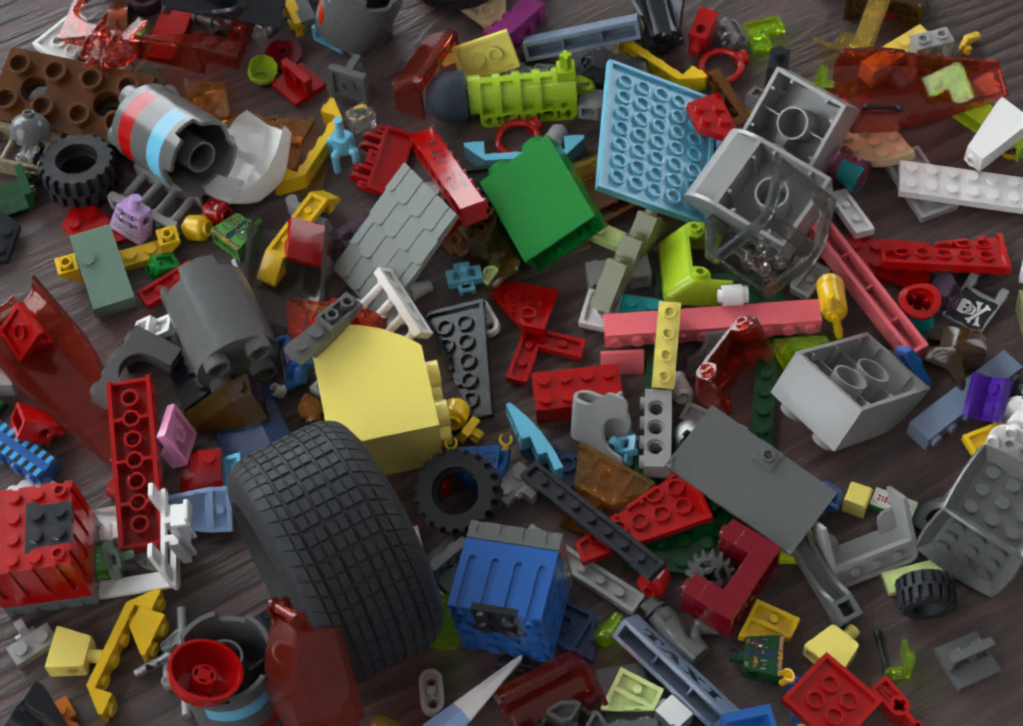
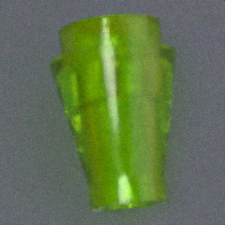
M612 613L595 630V641L605 648L614 645L616 640L612 635L624 618L618 613Z

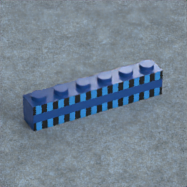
M0 420V462L2 464L8 463L16 474L22 473L25 475L26 480L33 486L38 484L41 487L42 484H49L62 471L57 459L33 442L18 440L13 428Z

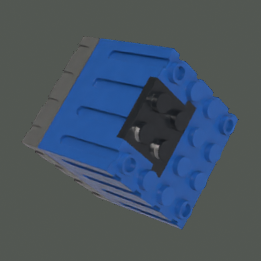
M476 520L470 521L447 602L462 646L469 650H487L492 654L506 653L515 658L522 655V657H530L538 662L553 661L557 639L559 638L574 578L573 574H571L572 569L569 563L568 552H566L567 548L563 534Z

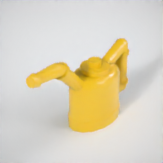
M827 273L818 278L816 282L820 310L823 318L832 322L835 337L842 339L844 328L842 327L841 320L847 315L845 285L839 275Z

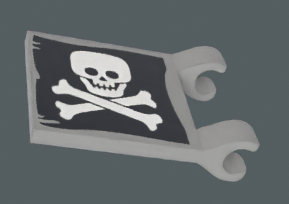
M971 273L942 313V316L961 327H968L983 332L1000 307L1007 301L1009 291L1002 288L994 300L974 289L978 283L979 274Z

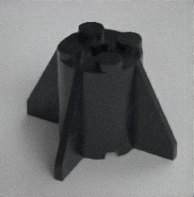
M631 0L637 10L636 13H638L642 31L641 39L638 40L647 50L658 52L659 55H665L669 53L670 49L684 43L681 25L685 0Z
M35 681L21 703L17 704L4 726L69 725L44 685Z

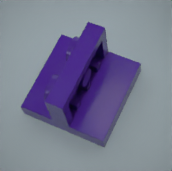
M972 372L962 416L988 424H1003L1008 399L1013 387V380Z

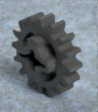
M711 549L710 554L702 550V556L695 553L693 556L695 562L688 561V566L691 569H686L685 575L691 576L689 577L691 579L697 573L707 580V574H710L715 568V575H712L708 581L724 590L734 575L731 572L735 571V565H729L731 558L727 557L724 559L722 551L716 555L714 549ZM721 565L724 567L727 576L720 571Z

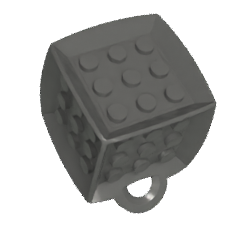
M983 444L968 460L954 486L948 490L944 497L935 498L924 503L916 511L913 521L920 532L916 548L944 571L951 573L954 578L990 597H996L1006 589L1023 566V463L992 446ZM941 508L929 522L926 521L929 512Z

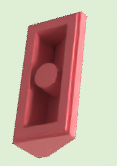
M644 350L600 351V365L618 364L620 375L644 374Z

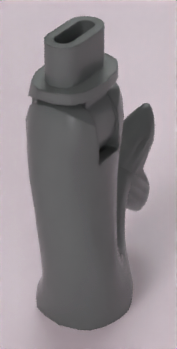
M655 596L650 597L640 606L646 613L645 618L649 620L654 630L692 666L702 661L710 651V648L703 640V635H720L719 632L695 618L688 637L677 612L670 606H665L663 601L659 602Z

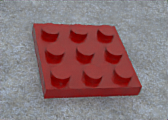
M826 651L788 691L780 703L806 726H861L883 700Z

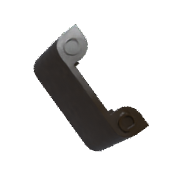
M846 0L843 20L853 21L855 15L860 14L859 16H863L864 11L868 10L902 16V23H909L912 29L919 24L922 25L927 0Z

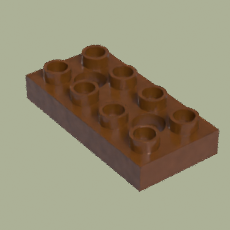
M11 46L0 75V121L11 123L22 111L34 110V112L40 113L48 120L51 132L61 133L63 138H66L67 135L72 134V136H76L78 133H83L84 135H95L96 138L99 136L109 143L107 134L112 127L117 110H112L105 117L100 116L102 108L110 102H119L121 91L128 85L140 87L146 84L160 83L155 76ZM38 87H47L45 95H38L32 101H29V96L33 90ZM110 144L116 153L122 154L115 146Z

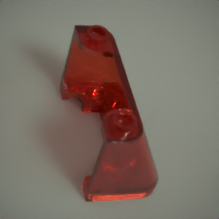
M739 316L736 318L696 371V402L699 406L709 410L713 405L729 416L734 408L731 402H729L731 397L727 391L746 366L756 367L757 361L761 359L770 362L774 357L775 352L757 317Z

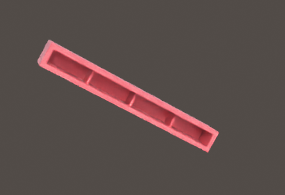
M829 217L810 226L809 242L834 274L839 275L843 279L847 291L893 350L899 345L913 348L920 359L925 357L929 344Z

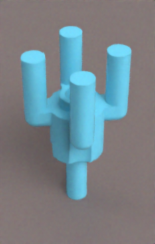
M335 117V130L331 137L326 139L334 173L339 174L342 172L341 156L349 154L352 157L353 164L361 162L358 148L355 146L353 133L349 132V130H344L342 119Z

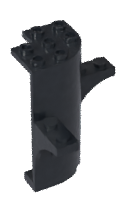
M163 0L162 14L170 15L175 10L267 27V38H272L284 26L285 19L282 16V9L285 8L286 0Z

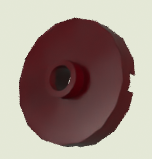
M280 39L270 43L264 55H268L275 60L277 72H280L282 70L280 61L287 57L291 62L299 64L302 62L303 53L301 46L291 39Z

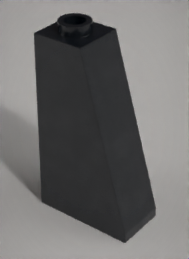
M592 49L580 58V75L603 86L606 63L609 59L648 73V60L596 49Z

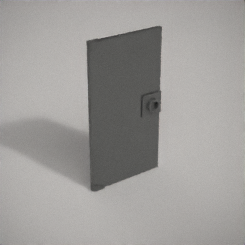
M713 405L665 464L667 469L671 470L754 531L779 545L781 550L789 556L794 553L797 546L837 494L836 491Z

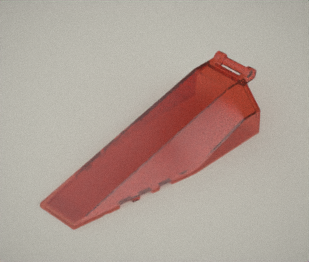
M33 276L31 278L32 290L23 302L30 311L34 312L54 343L51 348L34 350L27 361L19 362L0 334V371L17 389L113 469L108 410L94 404L90 393L94 382H99L101 379L104 365L86 334L38 278ZM13 295L6 298L7 301L0 305V315L13 308L18 302ZM9 313L0 319V327L8 317Z

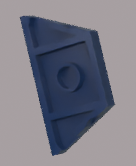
M567 600L556 647L593 665L596 614Z

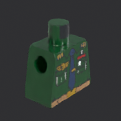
M784 635L745 637L744 649L730 648L729 662L742 664V676L744 678L780 686L781 675L778 672L782 671Z

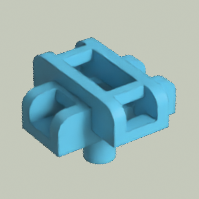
M469 261L453 264L454 270L445 271L449 289L458 288L460 297L464 296L463 293L472 292V294H476L475 285L483 283L480 264L470 266ZM470 285V287L462 289V286Z
M630 430L625 437L617 438L612 436L609 440H606L609 447L614 449L615 453L621 457L624 456L623 465L632 466L633 457L638 455L636 444L639 443V437Z

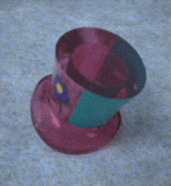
M846 145L837 147L830 157L827 176L835 181L837 180L852 195H855L866 183L873 162L853 156L851 149Z

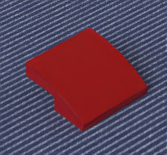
M290 217L288 220V238L284 242L285 259L324 269L329 246V227Z

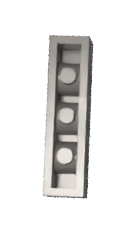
M645 389V397H640V410H644V416H640V429L644 430V436L640 435L639 449H643V455H639V468L643 469V477L666 478L671 474V470L667 469L665 464L671 457L672 390ZM652 451H657V452H659V453H658V454H653V453H651V452H652Z

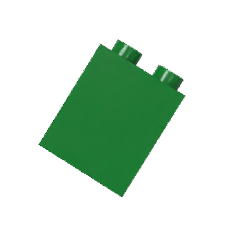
M548 135L545 137L535 136L526 141L522 146L523 152L511 161L504 159L496 162L489 168V176L480 181L481 186L524 262L539 272L608 226L563 147Z

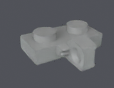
M519 461L501 479V488L504 489V496H501V502L506 508L516 499L520 500L522 498L531 505L538 499L537 492L521 480L520 474L527 467Z
M21 618L13 623L19 635L15 637L17 642L7 647L6 650L19 669L50 650L54 633L47 622L37 629L33 626L27 628Z

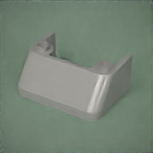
M892 486L886 487L891 507L879 513L876 520L878 530L838 545L836 537L828 533L827 528L819 521H816L810 529L812 538L823 559L845 588L878 576L882 572L911 563L918 556L919 550L916 548L917 540L907 497Z

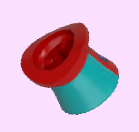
M925 283L910 285L904 288L898 296L900 309L920 334L927 333L933 328L935 324L934 315L938 312L941 305L939 290L935 286Z

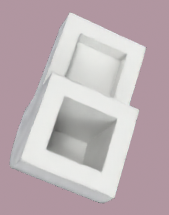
M168 314L158 319L149 315L136 321L135 326L138 325L165 340L175 333Z

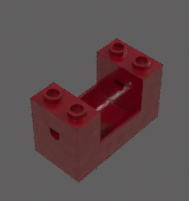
M734 519L731 520L729 525L724 524L718 534L720 537L717 544L719 553L722 551L723 558L730 557V563L738 567V570L725 589H721L695 573L691 579L687 578L684 581L680 600H682L681 610L727 638H730L777 569L781 553L779 545Z

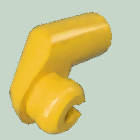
M976 31L964 35L959 45L960 53H963L965 56L971 54L970 51L973 48L970 44L980 40L979 32Z

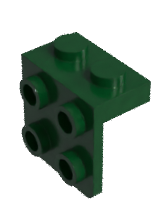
M22 164L14 166L18 179L0 185V210L9 217L38 207L35 196H38L34 184H29L32 181L29 170L24 171Z

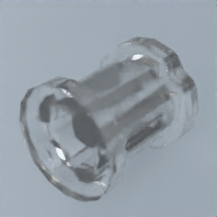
M38 145L22 146L20 153L16 154L15 160L33 164L32 159L36 153H39L40 147Z

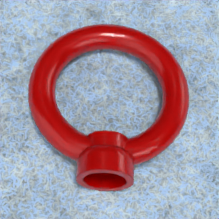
M717 47L702 55L698 63V69L704 71L707 75L706 63L710 58L716 55L730 56L737 66L735 73L726 78L731 85L743 75L745 65L749 64V57L744 49L737 52L731 48Z
M532 116L529 120L514 119L501 125L494 137L497 151L499 153L512 152L506 149L502 143L503 135L511 128L524 127L534 137L541 136L540 131L543 129L541 121L537 117Z

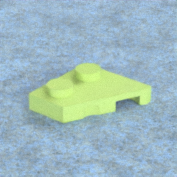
M621 667L600 710L603 712H653L664 689Z

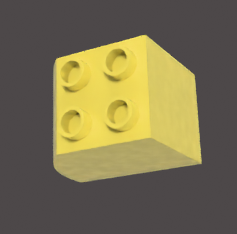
M349 324L343 333L317 358L313 357L325 421H337L353 432L369 450L385 475L425 467L423 464L427 460H433V455L438 452L443 453L442 447H444L445 438L447 446L453 445L450 429L451 420L446 399H443L437 360L425 362L422 346L419 343L384 329Z

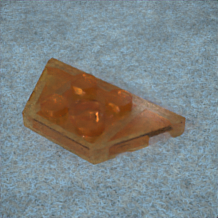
M183 78L188 101L222 122L231 118L224 83H210L204 80L196 83L190 82L189 78Z
M583 442L579 443L574 489L613 510L642 495L654 486V481Z

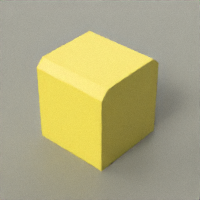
M851 482L843 502L842 511L863 519L873 489L856 482Z

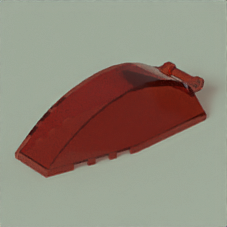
M284 596L281 600L277 597L270 598L266 605L267 611L271 616V627L265 650L264 670L266 687L271 703L283 726H360L359 720L364 718V711L341 629L337 626L333 628L311 629L309 628L306 615L300 611H293L289 597Z

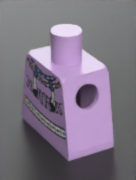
M131 194L116 205L110 226L111 229L136 244L142 245L153 237L152 210L141 203L142 197L139 194Z

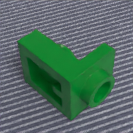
M173 252L150 255L145 271L153 282L160 275L168 273L180 264Z

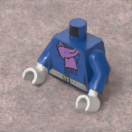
M289 333L278 336L276 339L280 346L279 351L284 385L273 383L270 386V389L275 391L272 394L274 397L284 398L287 390L291 391L307 383L313 366V357H310L300 366L284 353V347L300 334Z

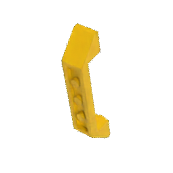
M633 40L617 43L618 53L648 60L649 74L695 91H705L707 89L708 75L704 71L692 66L684 74H681L677 69L672 68Z
M330 97L321 109L323 124L327 125L324 134L317 139L315 147L309 151L307 159L303 165L299 166L297 172L286 168L283 181L275 188L277 195L280 196L307 188L328 157L326 139L331 137L335 130L334 118L340 117L342 119L334 98Z
M324 190L311 191L291 217L315 223L322 212L331 214L340 202V197ZM288 221L265 250L257 275V280L276 287L286 274L284 263L287 259H285L284 242L288 238Z
M176 225L155 230L158 238L156 241L119 251L125 271L146 266L150 255L173 252L181 243ZM75 253L54 259L59 277L84 283Z
M156 588L126 602L86 686L96 711L104 723H108L110 717H113L117 710L115 697L112 693L104 690L109 686L110 675L113 669H116L119 665L120 654L123 648H126L129 643L131 633L129 626L139 606L160 613L164 610L166 599L161 589Z

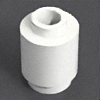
M742 284L721 285V290H717L718 303H722V307L742 306L744 303H749L748 286H742Z

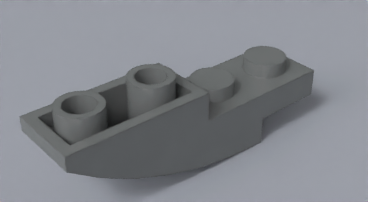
M344 293L316 316L314 324L284 347V353L300 366L312 356L317 358L349 326L362 309L363 304L349 293Z

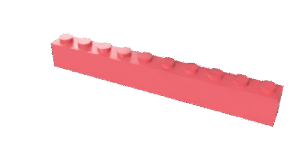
M819 299L681 309L678 343L704 342L706 332L728 330V339H748L751 337H771L775 335L791 336L803 333L814 334L820 332L822 325ZM657 311L603 314L605 348L640 347L642 345L655 344Z

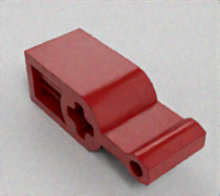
M887 676L870 687L883 700L877 709L889 722L896 725L902 724L903 726H923L920 721H916L909 713L911 707L909 700Z

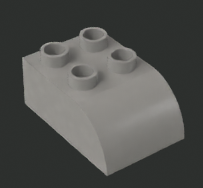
M777 66L743 130L766 139L825 174L861 110L800 75Z
M866 332L796 351L771 390V393L782 403L781 410L787 417L795 421H802L814 432L812 438L817 445L825 450L835 452L880 436L892 429L919 404L930 390V387Z

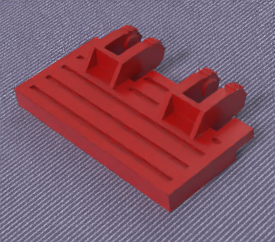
M377 124L375 132L366 131L363 134L365 141L360 143V149L368 152L365 162H355L352 166L355 172L349 175L350 180L357 183L356 188L382 196L386 190L385 187L403 163H407L412 148L410 135L414 133L387 124L386 127Z

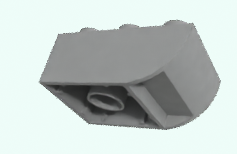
M732 129L687 190L682 200L716 222L725 223V227L787 264L809 233L810 226L816 223L833 199L834 194L831 177L752 132L743 129Z

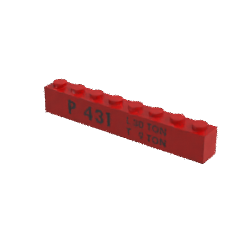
M432 127L411 134L410 139L414 153L449 205L459 216L464 227L487 219L486 210L489 209L486 198H482L479 188H475L472 178L468 179L466 170L462 169L459 160H455L453 152L449 151L446 142L442 141L441 135L439 133L436 134Z

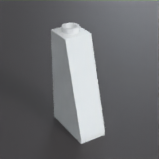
M1001 97L968 145L964 157L967 164L980 172L1023 138V112Z

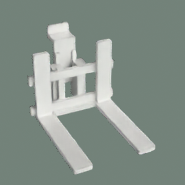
M148 483V497L161 514V553L153 543H149L147 547V557L158 572L99 581V600L147 593L156 588L161 590L179 589L180 560L183 564L191 563L192 556L197 555L195 548L191 544V539L197 538V535L190 526L192 525V505L188 499H184L182 504L169 505L168 491L164 488L161 489L160 493L154 483ZM112 522V539L118 540L117 522ZM109 523L100 524V543L107 540ZM168 546L170 548V565L168 563Z

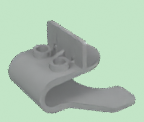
M581 390L574 393L571 437L585 444L602 470L619 475L623 469V458L609 447L605 437L608 439L612 436L620 438L625 437L630 432L631 418L628 413V402L623 398V392L619 391L617 394L609 392L601 395L593 391Z

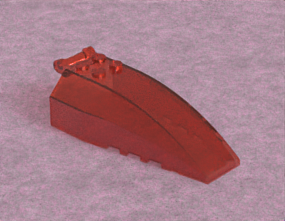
M887 47L843 48L834 63L832 88H823L861 110L849 130L852 134L892 132L954 116L993 103L1001 97L1006 98L1009 95L999 60L976 57L967 58L958 55L956 57H946L941 53L928 55L923 51L910 53L905 52V49ZM869 103L870 105L896 106L898 103L904 105V109L902 112L884 109L865 111L863 105Z

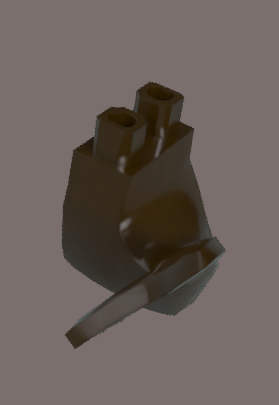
M491 207L486 210L488 218L474 223L469 235L471 261L485 267L496 266L499 269L487 286L486 292L489 294L505 279L514 275L520 265L518 250L506 228L499 220L498 214L494 213V209Z
M944 325L943 330L931 328L928 342L939 344V347L928 346L924 359L935 364L936 368L947 370L958 389L961 391L965 390V375H971L972 372L977 371L983 365L988 345L987 335L968 327Z

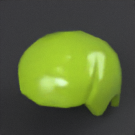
M257 55L251 58L248 66V77L250 80L260 86L271 84L277 76V63L268 55Z

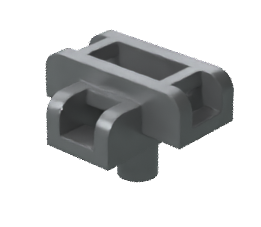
M728 17L721 19L720 24L715 29L722 40L720 44L723 47H727L731 42L733 45L744 47L748 43V37L737 20H730Z

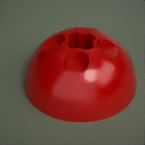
M193 639L180 644L173 650L168 659L167 677L173 692L183 702L194 707L210 708L223 704L236 693L243 680V666L235 652L226 645L210 639Z

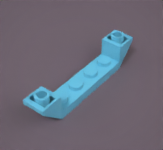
M584 135L564 136V151L570 161L573 162L585 150ZM484 141L464 143L465 159L475 166L492 165L504 159L511 161L522 153L514 151L485 154Z

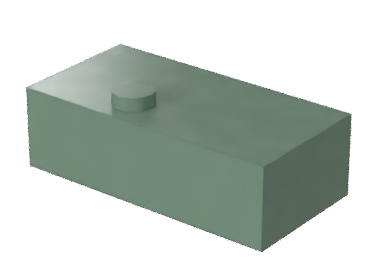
M110 224L69 236L96 319L136 307L135 297Z

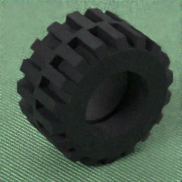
M920 569L901 575L895 581L898 612L905 617L934 619L950 614L958 607L955 579L947 571Z

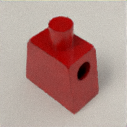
M700 6L688 34V53L691 56L698 57L700 52L706 53L710 50L718 35L715 31L719 25V13L717 11Z
M17 402L10 419L18 440L48 445L53 436L62 438L65 434V425L57 424L51 412L21 402Z

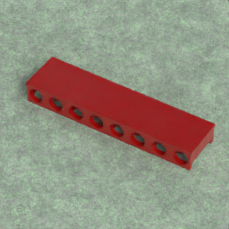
M150 374L145 375L144 378L115 383L107 381L106 390L118 545L122 552L133 549L135 554L147 552L149 543H153L158 550H161V514L148 497V483H154L160 493L161 489H164L161 446L157 439L159 423L155 381Z

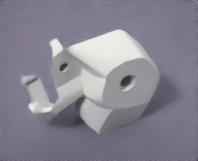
M246 110L227 129L229 140L237 146L236 159L232 170L227 178L217 175L209 184L203 187L207 195L224 200L229 204H251L264 199L283 181L288 163L292 133L285 126H283V130L269 126Z

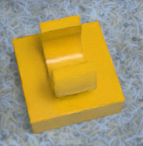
M472 416L456 439L463 444L469 438L470 441L477 444L484 435L483 431L475 428L480 420Z

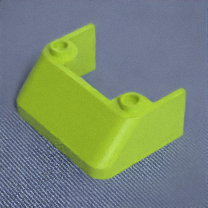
M688 222L660 241L658 257L662 294L666 302L681 303V305L722 306V303L717 301V290H721V285H732L733 280L711 279L709 270L704 267L693 266L691 249L719 250L725 223Z

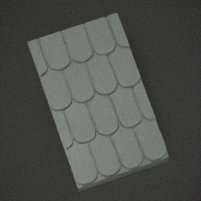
M405 162L385 187V192L350 240L349 246L337 260L333 269L361 299L378 283V279L373 273L378 267L392 269L406 292H408L437 248L462 225L459 216ZM384 289L368 305L374 313L388 300V295ZM393 306L380 319L384 324L387 323L396 307Z

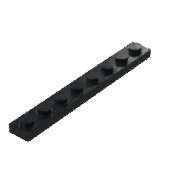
M536 460L520 474L521 480L649 582H652L666 568V563Z

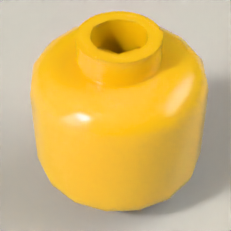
M188 215L181 225V231L188 241H206L212 235L210 230L213 228V224L206 215Z
M447 399L446 402L451 420L450 429L460 430L467 424L470 407L462 399Z

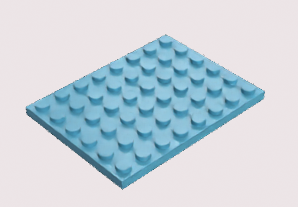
M609 59L606 63L595 191L686 223H710V217L682 200L687 190L713 156L714 138L697 134L686 110L689 102L708 95Z

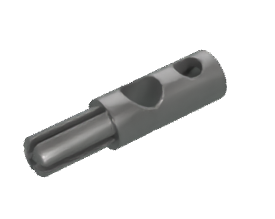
M171 651L133 670L134 675L139 679L159 668L168 661Z

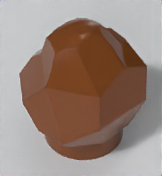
M304 393L298 404L300 418L306 421V425L323 421L322 403L316 397H312L310 393Z

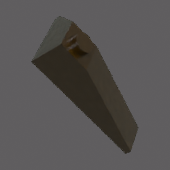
M247 373L227 382L183 413L197 433L213 432L214 430L252 428L270 419L260 382Z

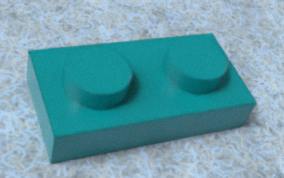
M622 294L619 313L657 311L659 301L665 300Z

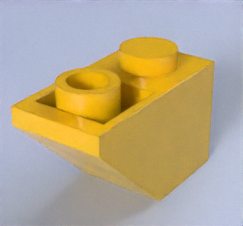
M139 606L129 627L139 652L146 663L157 656L162 637H165L169 631V623L165 614Z

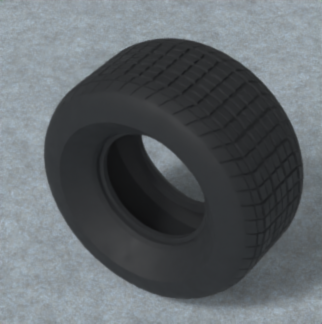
M337 421L310 423V425L290 433L289 436H284L268 446L248 454L247 457L244 456L233 466L227 477V493L247 548L290 632L313 668L326 682L339 688L360 685L361 682L368 681L372 677L381 674L382 671H386L403 660H407L420 653L423 649H427L434 643L442 632L444 613L440 591L431 565L416 531L391 484L369 450L353 432Z

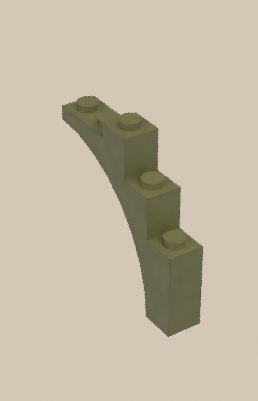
M647 208L645 211L637 212L630 233L623 234L614 258H607L589 306L607 314L615 312L620 298L643 256L659 238L667 235L670 227L665 225L666 221L657 217V212Z

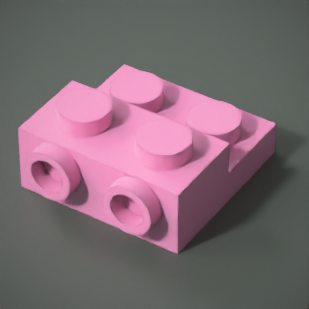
M175 404L167 405L157 435V439L163 445L161 455L173 469L188 465L197 435L196 430Z

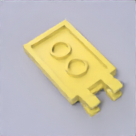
M507 29L454 46L451 49L452 53L443 54L441 59L443 67L455 63L457 70H464L465 85H467V75L479 74L480 77H489L491 73L500 74L520 67V61Z

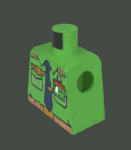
M236 213L210 230L213 241L239 262H242L260 240L257 227L262 223V220L257 214H253L246 219L239 213Z

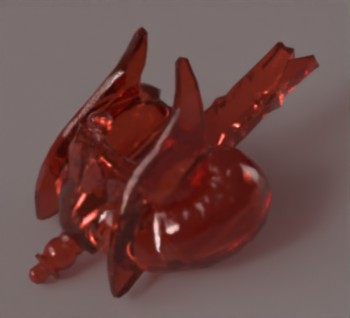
M106 12L82 44L80 59L87 56L89 59L85 61L81 70L92 67L93 64H98L101 66L102 73H104L108 68H121L132 63L136 59L138 50L136 45L130 40L149 23L148 20L138 17L122 32L119 20L116 18L115 30L112 33L110 28L106 26L108 13Z

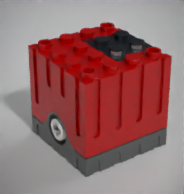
M73 480L64 481L62 484L55 482L42 484L41 487L29 486L19 488V490L9 489L0 491V606L9 617L17 616L18 614L39 613L45 610H59L65 607L85 606V604H99V579L95 566L96 547L100 546V521Z

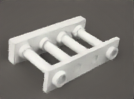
M378 267L373 272L378 279V283L363 299H357L363 304L362 309L357 314V318L362 326L381 329L377 322L395 306L398 310V316L384 330L394 333L405 321L409 332L404 337L411 340L414 338L429 339L433 334L432 330L393 270ZM384 289L388 295V300L372 315L367 306Z

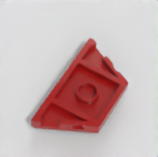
M716 92L687 104L686 110L697 134L723 141L730 130L737 129L720 93Z
M91 204L87 205V208H71L61 223V227L68 236L108 225L111 219L97 205L93 206ZM112 229L116 243L123 241V244H127L130 242L128 238Z

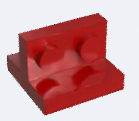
M287 57L280 61L283 75L271 82L272 88L295 109L326 89V83L302 62L297 64L291 62Z
M17 302L0 327V334L19 362L27 361L34 350L51 348L54 343L34 312L30 311L24 302Z

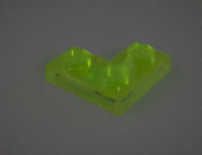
M779 15L742 23V29L748 37V43L754 56L770 53L773 45L769 37L785 34V27Z
M960 61L922 78L929 97L949 90L955 107L976 99Z

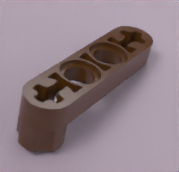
M716 68L708 71L710 87L714 93H720L737 129H743L750 116L749 112L721 70Z

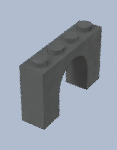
M136 325L133 330H129L125 335V342L122 347H118L115 350L113 361L110 365L107 364L104 367L99 382L96 381L90 389L92 402L108 410L106 382H120L119 377L123 369L134 362H148L171 374L182 357V348Z

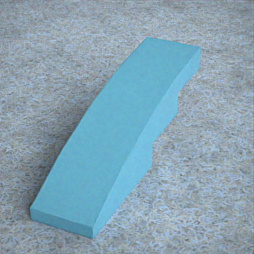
M507 403L506 416L522 451L531 448L537 462L541 465L547 463L551 473L559 479H563V466L548 440L525 414L511 403Z

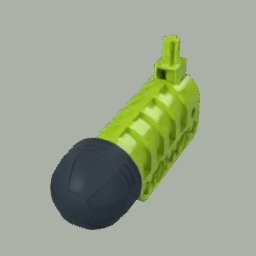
M563 50V53H559V61H556V67H551L550 71L539 72V69H531L530 73L519 74V71H511L510 75L491 73L489 77H480L479 74L467 75V86H465L464 70L440 73L432 78L426 87L425 104L434 118L445 123L469 122L467 105H469L470 115H480L481 124L489 128L500 127L510 120L518 119V115L524 120H529L532 116H535L541 123L571 120L577 116V95L593 92L595 90V82L582 75H576L571 52L567 53V50ZM584 83H591L587 86H582ZM547 111H553V112L550 113V114H545V113H544V112H547ZM506 115H513L514 118H513V119H511V118H506L505 116H506Z

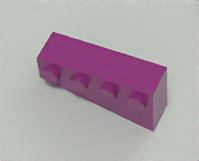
M519 0L512 6L511 12L506 11L503 14L502 20H495L492 23L491 29L486 28L483 31V36L507 29L517 52L519 48L523 47V38L533 35L537 26L544 22L546 18L545 3L538 0Z

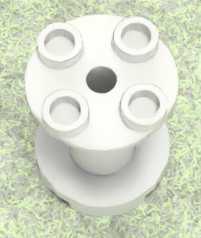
M1013 396L1008 399L1003 420L1005 425L993 428L989 433L986 444L1023 462V396Z

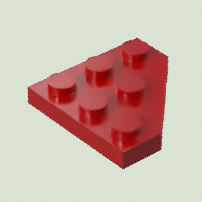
M504 280L492 291V298L522 332L544 336L558 298L559 290Z

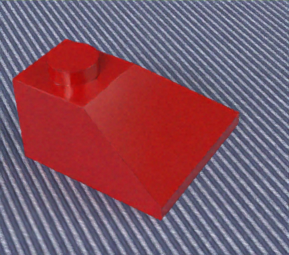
M220 448L198 450L190 456L188 465L180 467V493L207 487H223V455Z

